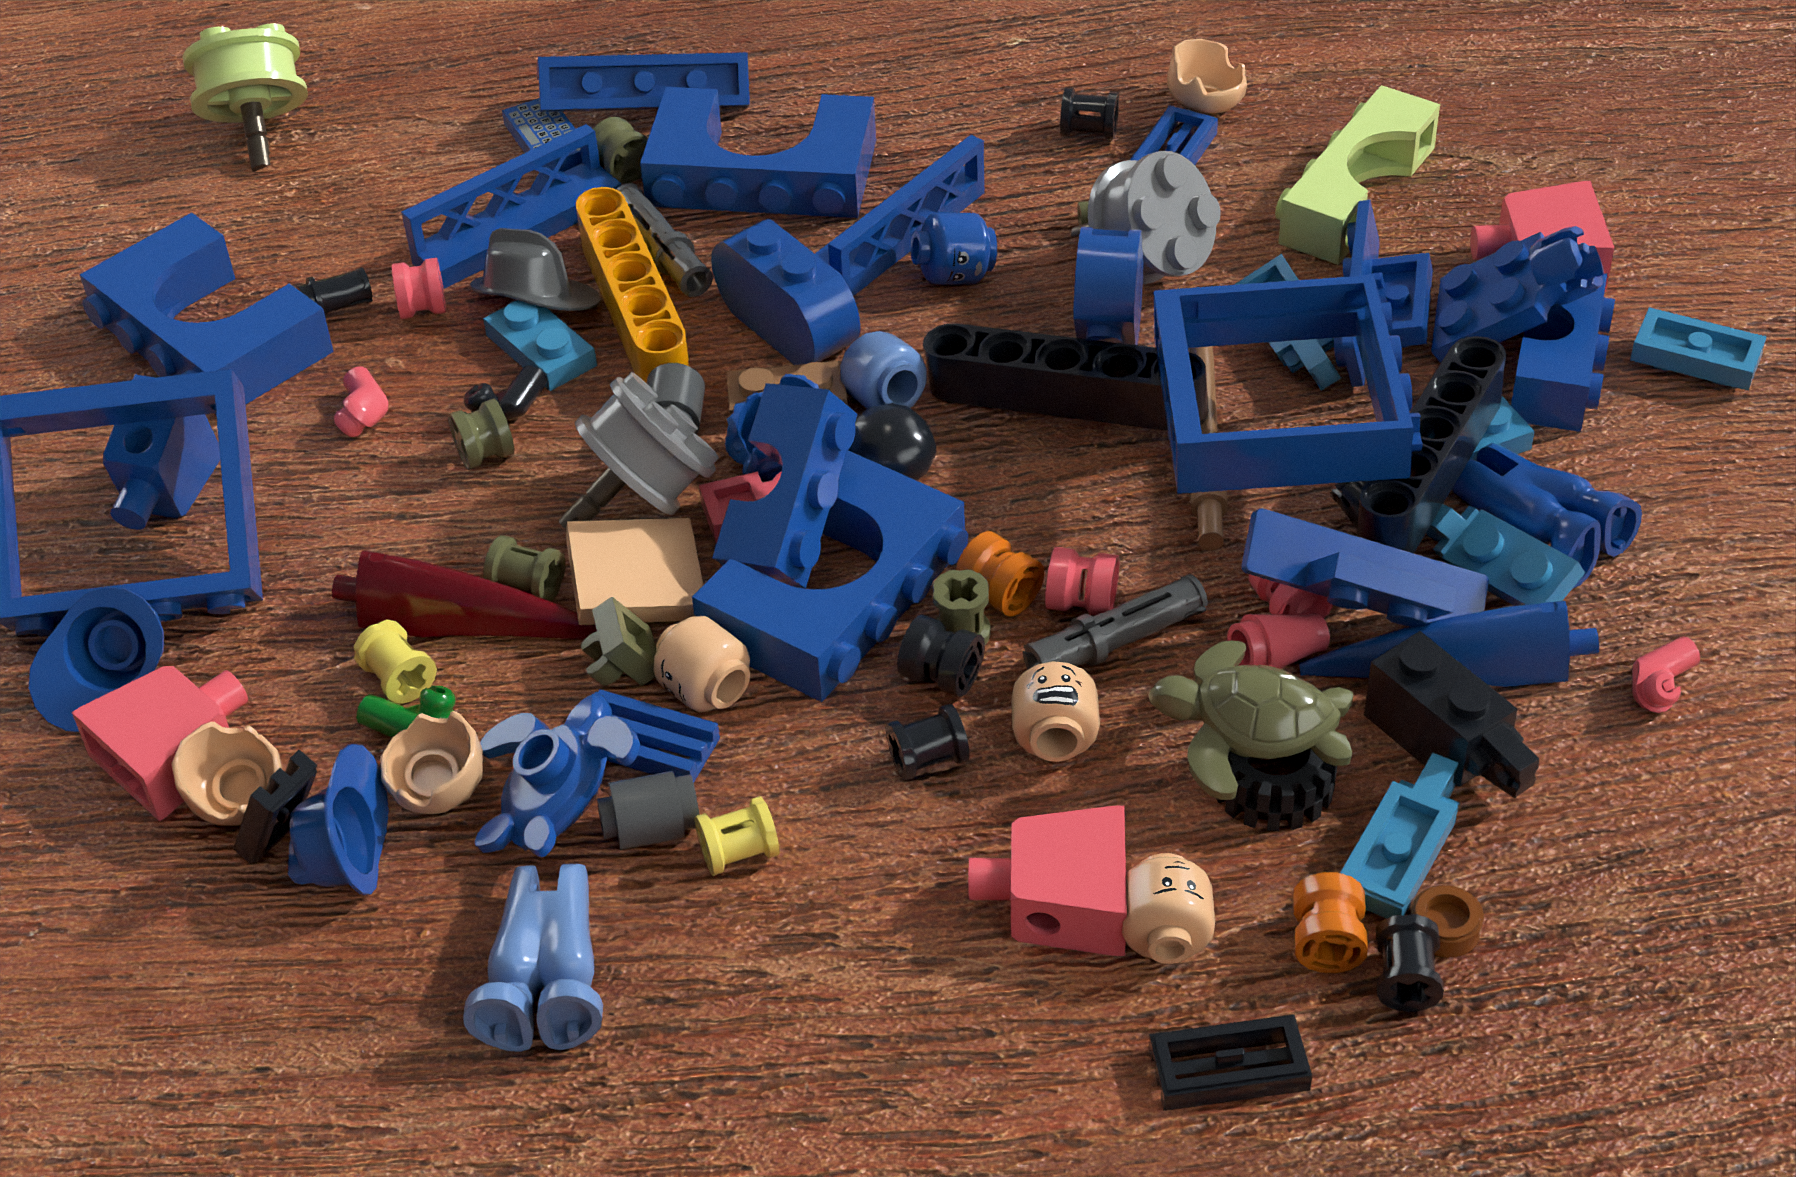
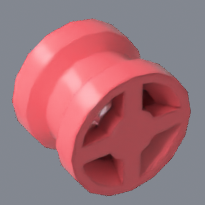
M437 257L425 259L420 266L409 267L404 262L392 264L394 291L401 319L412 318L417 311L429 310L434 314L446 313L444 288Z

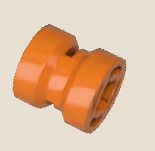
M992 531L982 532L973 538L963 550L956 566V570L968 569L980 573L988 581L990 605L1004 615L1011 617L1020 614L1032 603L1040 591L1045 577V568L1040 561L1024 552H1012V546L1009 541Z
M1322 872L1302 879L1294 888L1293 912L1295 918L1300 923L1295 928V956L1299 963L1310 970L1320 973L1350 971L1361 965L1367 958V931L1363 923L1360 922L1365 916V891L1361 883L1353 877L1336 872Z

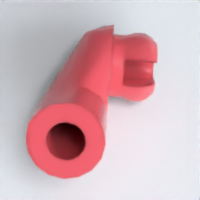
M363 366L352 368L345 374L343 384L350 395L343 400L344 407L338 410L334 416L336 426L349 437H358L366 426L371 428L376 425L388 411L386 395L371 373Z
M1682 636L1639 657L1632 666V693L1635 701L1643 709L1649 712L1661 713L1670 709L1678 701L1681 695V686L1675 688L1674 677L1699 664L1700 653L1695 643L1690 638Z

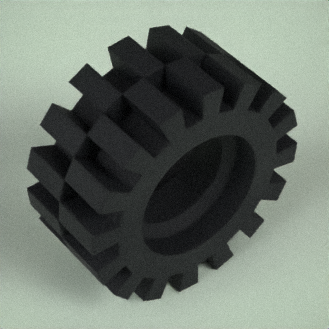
M1311 748L1288 757L1275 758L1290 762L1299 768V770L1285 775L1267 774L1250 765L1264 758L1243 757L1231 751L1229 752L1228 761L1238 784L1236 797L1231 800H1220L1217 798L1216 800L1218 804L1226 801L1225 812L1233 819L1243 811L1245 812L1244 825L1255 828L1258 819L1268 820L1267 831L1279 832L1281 820H1287L1290 829L1294 830L1302 827L1304 815L1311 822H1314L1321 817L1322 807L1328 809L1335 789L1337 766L1325 763L1315 755Z

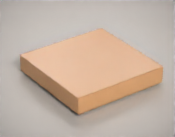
M690 518L567 521L566 543L579 625L595 624L592 610L610 597H614L645 623L683 621L694 616L692 596L703 586V580Z

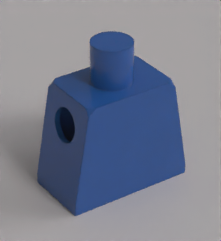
M135 374L132 380L148 379L155 377ZM205 414L114 425L103 453V464L119 492L110 511L111 517L117 523L129 529L141 530L145 528L151 514L171 518H180L187 514L220 461L219 442Z

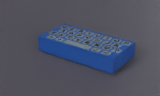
M539 98L502 110L505 127L524 153L575 129L563 112H540ZM580 148L568 153L559 169L560 171L565 172L582 164Z

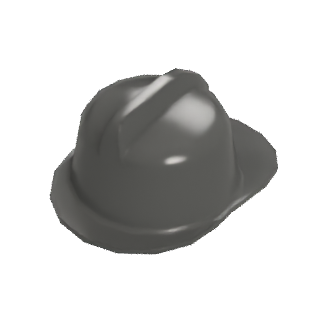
M499 228L492 231L489 237V247L486 252L483 276L474 279L470 283L471 289L478 293L506 296L536 306L556 310H587L597 307L602 300L599 292L592 287L568 279L562 254L556 244L542 233L532 230Z

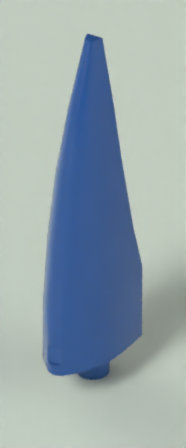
M1555 601L1470 613L1429 622L1423 627L1412 626L1300 662L1299 669L1300 675L1369 678L1371 661L1418 631H1421L1487 685L1508 687L1565 682L1569 680L1570 656L1599 654V637L1596 628L1569 630L1567 604L1565 601Z

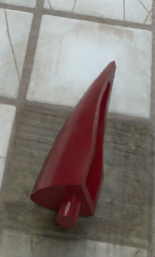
M363 550L361 552L356 577L337 574L332 585L333 599L356 603L357 621L360 628H368L384 620H392L399 623L406 630L407 635L415 637L463 635L586 639L590 634L597 632L595 624L579 625L577 612L522 590L466 572L373 551Z

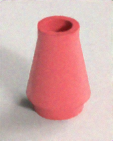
M1318 613L1309 615L1246 614L1240 623L1231 625L1227 641H1241L1246 645L1244 658L1238 666L1266 665L1282 669L1313 653L1325 651L1329 646L1330 634L1325 619Z

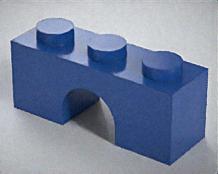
M1606 273L1602 275L1603 285L1595 292L1568 304H1554L1550 307L1547 314V322L1524 331L1511 406L1527 424L1581 432L1585 408L1598 409L1604 374L1593 373L1592 370H1604L1610 337L1600 335L1598 332L1609 334L1615 299L1604 297L1607 280Z
M765 384L748 441L775 462L782 464V473L777 485L765 497L756 501L730 499L712 557L721 565H724L732 558L782 583L806 589L812 567L819 559L821 550L820 539L829 509L834 505L837 498L838 479L846 452L851 447L855 438V422L858 415L830 390Z

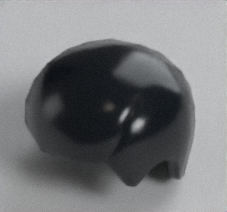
M890 403L869 407L857 416L855 438L848 451L917 481L926 475L936 455V444L931 429L919 414L907 406Z

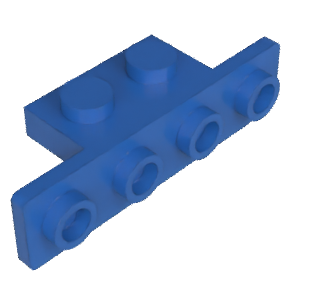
M1371 200L1358 201L1356 222L1348 223L1347 226L1348 246L1352 257L1344 258L1343 277L1374 275L1381 303H1391L1392 333L1390 336L1399 335L1402 348L1427 344L1433 275L1430 254L1428 252L1378 258L1380 241ZM1356 336L1334 338L1337 366H1347L1352 387L1364 386L1365 373Z
M1264 508L1258 509L1251 514L1241 565L1242 571L1246 574L1328 597V603L1341 608L1353 610L1369 609L1386 614V619L1390 622L1410 627H1423L1429 622L1484 611L1489 579L1484 574Z

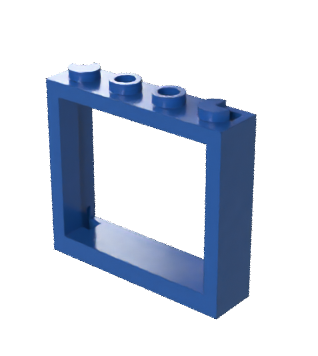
M1374 275L1154 290V341L1177 494L1410 478L1412 452L1421 451L1423 445L1419 432L1421 416L1419 413L1409 412L1412 409L1409 373L1399 374L1402 370L1399 335L1390 336L1392 333L1391 303H1381ZM1356 336L1376 422L1202 434L1188 348Z
M232 369L0 396V624L11 631H15L16 636L37 634L40 637L48 636L64 618L71 606L85 593L103 588L98 587L22 597L10 437L216 413L230 571L106 587L126 588L142 596L157 612L160 622L182 618V610L207 607V612L210 614H230L231 609L245 608V602L263 600L244 385Z

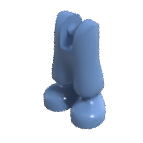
M562 864L559 871L557 891H540L536 866H518L515 868L501 924L489 955L488 983L473 990L465 1001L464 1026L470 1035L487 1045L506 1051L522 1052L530 1049L534 1035V1000L542 988L544 989L541 992L537 1009V1025L540 1037L546 1046L556 1050L574 1048L590 1040L601 1029L603 1002L600 995L591 988L594 976V955L589 929V882L585 865Z

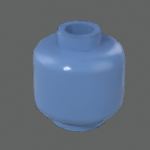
M875 331L862 335L853 341L846 350L840 365V380L846 387V393L867 409L890 403L911 408L923 393L927 382V368L922 356L910 345L893 334Z

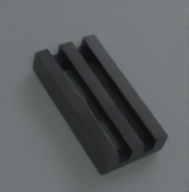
M298 750L290 757L285 771L279 768L270 776L266 790L260 786L250 795L233 848L250 864L253 862L257 863L290 831L291 812L308 798L317 773V764L301 750Z
M1294 1014L1149 1034V1053L1151 1061H1154L1155 1064L1154 1074L1157 1086L1161 1088L1163 1111L1311 1090L1312 1073ZM1285 1043L1286 1047L1246 1053L1243 1049ZM1216 1052L1215 1057L1174 1063L1171 1061V1058Z

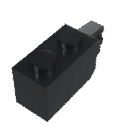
M1418 631L1371 661L1364 716L1425 766L1432 753L1458 762L1453 779L1455 787L1462 786L1475 776L1481 775L1513 798H1516L1534 785L1536 781L1535 773L1539 768V758L1523 743L1524 738L1514 728L1518 709L1425 634Z

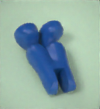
M1490 443L1478 451L1477 461L1470 459L1452 488V491L1471 507L1476 508L1478 511L1482 509L1539 541L1547 545L1551 544L1550 547L1578 561L1585 574L1573 589L1580 586L1590 576L1596 565L1599 551L1613 557L1623 553L1631 545L1641 524V505L1625 495L1610 491H1597L1592 488L1589 481L1578 475L1540 466L1494 443Z

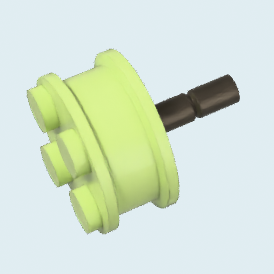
M276 23L238 30H231L227 27L207 28L200 32V40L189 46L183 54L184 68L189 74L194 76L196 90L190 97L191 108L197 116L207 120L228 123L243 122L245 136L248 138L246 142L251 169L255 172L270 166V149L268 138L265 137L267 132L264 119L287 113L300 106L308 97L306 83L296 75L294 64L300 56L299 42L294 36L285 32L283 25Z

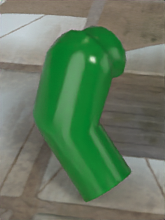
M432 685L430 688H425L420 692V704L403 707L374 694H369L360 702L356 719L360 725L393 737L400 731L407 729L416 716L421 713L434 718H449L450 712L454 711L453 707L455 706L456 697L450 689Z

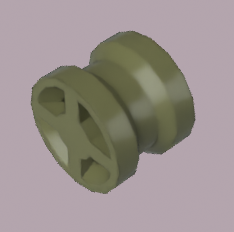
M609 117L602 120L593 128L596 133L600 166L622 184L632 183L642 177L640 162L648 138L635 131L630 123L620 117Z
M494 398L482 402L477 411L466 413L458 410L448 414V423L453 441L464 466L468 470L480 466L486 457L496 455L504 458L515 453L513 438L506 417L499 403Z

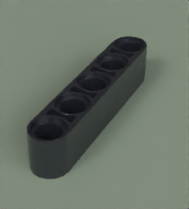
M966 324L940 325L930 330L924 337L923 349L929 386L932 395L939 400L1168 431L1155 347ZM1189 352L1200 424L1202 425L1208 418L1209 412L1206 365L1202 358Z
M1474 336L1458 340L1451 346L1410 412L1419 413L1421 416L1419 432L1423 443L1421 451L1412 452L1410 478L1366 482L1359 497L1357 537L1410 553L1416 551L1439 512L1441 505L1445 502L1500 408L1506 359L1505 349L1500 343L1487 337Z

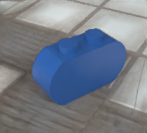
M765 219L714 246L711 255L712 271L725 304L734 316L792 364L821 362L849 347L853 341L859 338L861 327L858 308L852 292L842 275L773 220Z
M1081 227L1074 285L1073 320L1076 338L1138 345L1144 270L1141 230L1122 231Z

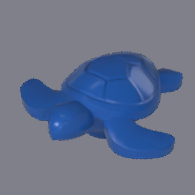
M595 692L581 700L569 713L565 723L551 730L533 714L519 713L501 721L484 735L480 742L483 756L490 759L514 753V769L510 772L503 786L501 814L482 826L477 833L475 846L483 853L495 852L504 849L512 840L523 850H530L534 855L541 858L545 857L555 845L556 837L574 824L593 803L604 776L606 757L613 758L624 766L631 765L635 761L640 748L638 736L631 726L618 717L612 716V709L603 695Z

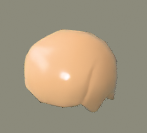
M1205 39L1183 40L1173 47L1167 75V85L1172 96L1182 106L1201 114L1223 113L1238 104L1246 94L1245 65L1239 64L1237 68H1234L1229 62L1228 48L1224 44Z
M452 711L449 718H434L421 713L416 716L407 729L400 731L391 738L380 756L381 781L385 790L404 809L419 814L447 812L466 802L482 779L483 750L475 730L460 713Z
M216 722L201 725L181 740L172 761L175 786L187 806L195 815L209 823L220 826L241 825L250 795L260 786L266 790L270 776L279 768L283 770L278 750L265 737L258 735L254 728L251 726L226 728L218 725Z

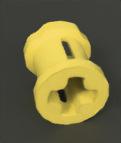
M384 620L369 626L359 635L354 644L355 662L364 671L376 674L381 680L382 692L393 703L404 704L416 700L420 697V692L425 688H430L435 680L437 672L435 662L425 652L412 648L407 642L406 630L396 621Z
M762 796L752 798L749 807L711 819L705 813L694 818L699 844L707 867L713 876L723 873L725 865L762 853L768 858L780 854L775 825Z

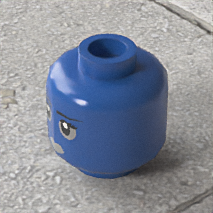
M931 213L924 221L921 231H915L912 235L911 259L914 265H920L924 277L931 284L975 285L983 279L986 271L991 272L995 266L997 237L994 229L987 227L986 222L979 214Z

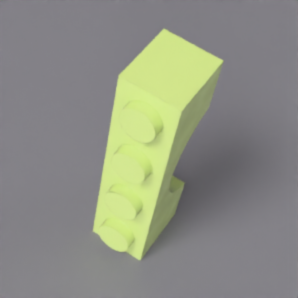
M1382 85L1366 103L1361 102L1356 107L1352 119L1343 130H1336L1333 133L1324 152L1317 159L1313 158L1308 162L1298 182L1292 188H1286L1282 192L1275 211L1276 219L1280 220L1278 244L1339 265L1350 252L1347 238L1348 223L1356 222L1358 201L1367 200L1368 190L1359 183L1379 176H1412L1435 148L1440 104Z

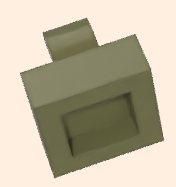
M610 597L594 608L592 612L597 632L590 634L581 643L582 651L596 661L586 668L587 674L603 686L615 682L623 672L641 686L656 678L653 670L656 646L651 627L614 597Z

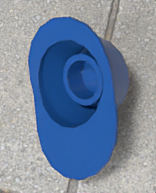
M103 587L85 593L71 606L64 618L39 648L30 666L28 688L35 708L47 722L65 731L79 732L72 714L74 710L154 671L164 648V631L157 612L142 596L126 588Z
M349 744L340 750L333 765L328 786L302 801L291 812L288 875L294 883H314L315 885L325 887L350 885L358 894L366 896L371 895L377 888L379 860L387 832L389 816L388 796L381 781V769L374 756L363 745Z

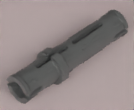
M627 183L618 187L616 190L620 191L625 197L658 271L665 275H670L678 284V288L682 293L684 292L688 297H697L706 292L712 284L713 274L695 255L694 245L686 234L675 231L663 215L645 197L643 191L640 188L638 189L636 184Z
M1188 574L1171 584L1134 598L1093 617L1089 614L1076 617L1071 620L1068 628L1049 637L1024 645L1023 658L1027 670L1037 664L1052 661L1070 663L1077 667L1085 663L1089 666L1100 664L1106 661L1108 653L1142 639L1181 620L1206 612L1205 606L1208 605V600L1204 587L1194 575Z

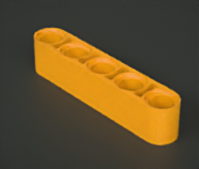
M597 187L583 192L576 200L583 253L635 374L646 383L650 372L660 365L679 363L689 366L685 329L625 197L620 191L609 187Z

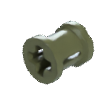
M500 535L493 541L487 552L483 567V578L552 602L559 593L564 578L565 556L564 553L553 548H547L542 552L519 546L513 537Z
M968 569L961 571L949 570L941 574L934 581L933 603L939 609L937 619L944 624L946 631L956 632L966 629L982 635L985 645L989 642L991 626L989 619L984 615V608L989 602L988 581L980 573Z

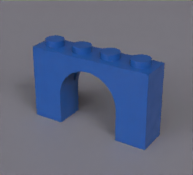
M665 87L640 162L644 195L654 207L858 218L876 144L874 97L821 94L813 128L802 142L779 153L751 156L733 153L718 146L722 129L717 89Z
M193 213L184 216L79 274L87 296L82 300V304L92 323L100 329L106 327L115 334L121 345L129 353L137 352L148 360L152 369L159 377L232 369L244 385L245 404H248L334 352L323 308L291 284L285 285L248 308L227 318L200 323L183 322L173 319L184 308L236 279L224 236Z
M848 450L838 479L837 498L834 505L829 509L822 534L855 548L872 558L876 564L866 574L853 582L839 587L803 589L782 583L730 558L692 596L694 616H706L712 619L745 644L750 655L749 667L820 702L839 683H845L853 676L860 660L877 642L881 643L890 636L896 621L913 603H919L925 598L932 582L949 564L954 565L958 562L968 543L963 501Z

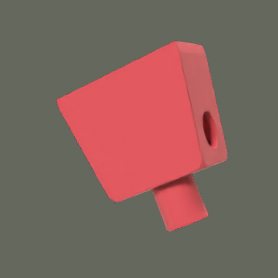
M1580 181L1509 193L1502 201L1499 224L1473 226L1470 235L1472 258L1480 260L1495 253L1508 242L1521 241L1538 232H1541L1546 237L1563 228L1577 226L1584 232V235L1577 237L1578 245L1584 242L1589 246H1595L1600 256L1604 273L1607 274L1605 292L1614 245L1591 181Z
M163 666L79 707L72 714L88 755L160 822L184 802L176 789L172 769V761L181 740L205 723L216 722L222 727L229 728L226 717L248 703V696L239 680L228 670L223 671L198 688L174 666Z
M1106 806L1019 817L1012 822L1011 858H969V900L1011 901V937L1018 942L1111 956H1125L1126 941L1122 934L1123 921L1127 918L1124 806Z

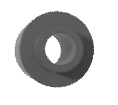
M667 363L654 368L648 375L646 383L658 396L655 402L665 410L671 404L679 408L697 426L698 429L695 431L697 435L700 428L705 393V382L702 376L695 369L679 363Z
M673 771L609 782V797L597 799L604 839L617 837L620 850L685 838V831L696 829L694 818L700 815L691 774L675 777Z

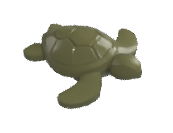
M1222 641L1205 651L1195 662V681L1180 675L1167 676L1158 680L1149 692L1150 703L1164 715L1179 721H1203V726L1194 736L1188 747V768L1200 788L1217 799L1231 800L1236 797L1238 784L1228 761L1230 751L1243 757L1275 759L1288 757L1311 748L1315 755L1327 764L1334 766L1350 764L1352 757L1350 743L1346 735L1335 731V729L1339 725L1340 718L1344 717L1351 707L1354 696L1353 692L1340 687L1329 688L1321 692L1314 685L1287 671L1272 666H1238L1243 660L1246 651V645L1241 641Z

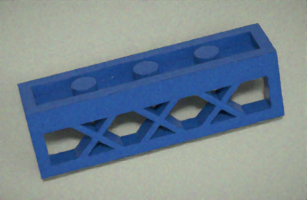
M748 52L538 57L537 59L540 112L653 110L659 108L665 87L717 89L719 108L748 107L750 105Z
M587 124L580 126L402 211L401 214L412 264L420 266L425 259L437 257L443 288L445 289L484 270L489 237L492 231L496 229L532 230L542 233L548 238L577 224L576 200L579 195L592 188L609 187L617 189L621 186V183L600 166L595 130ZM580 148L582 164L565 172L560 171L559 169L568 153ZM533 170L539 171L530 189L519 194L513 192L524 174ZM487 192L493 193L484 211L474 216L467 214L476 197ZM441 214L447 216L439 232L424 239L421 224Z
M973 135L968 136L815 254L838 271L846 281L852 295H856L910 252L913 233L921 231L924 221L931 213H960L985 193L984 140Z

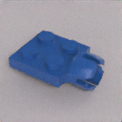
M1577 226L1566 227L1546 237L1541 232H1538L1521 241L1508 242L1495 253L1474 263L1459 265L1449 271L1446 276L1441 277L1431 352L1440 363L1443 361L1451 346L1458 340L1479 336L1490 338L1498 343L1547 322V314L1550 307L1554 304H1568L1599 289L1603 285V266L1595 246H1589L1584 242L1578 245L1577 237L1584 235L1583 230Z

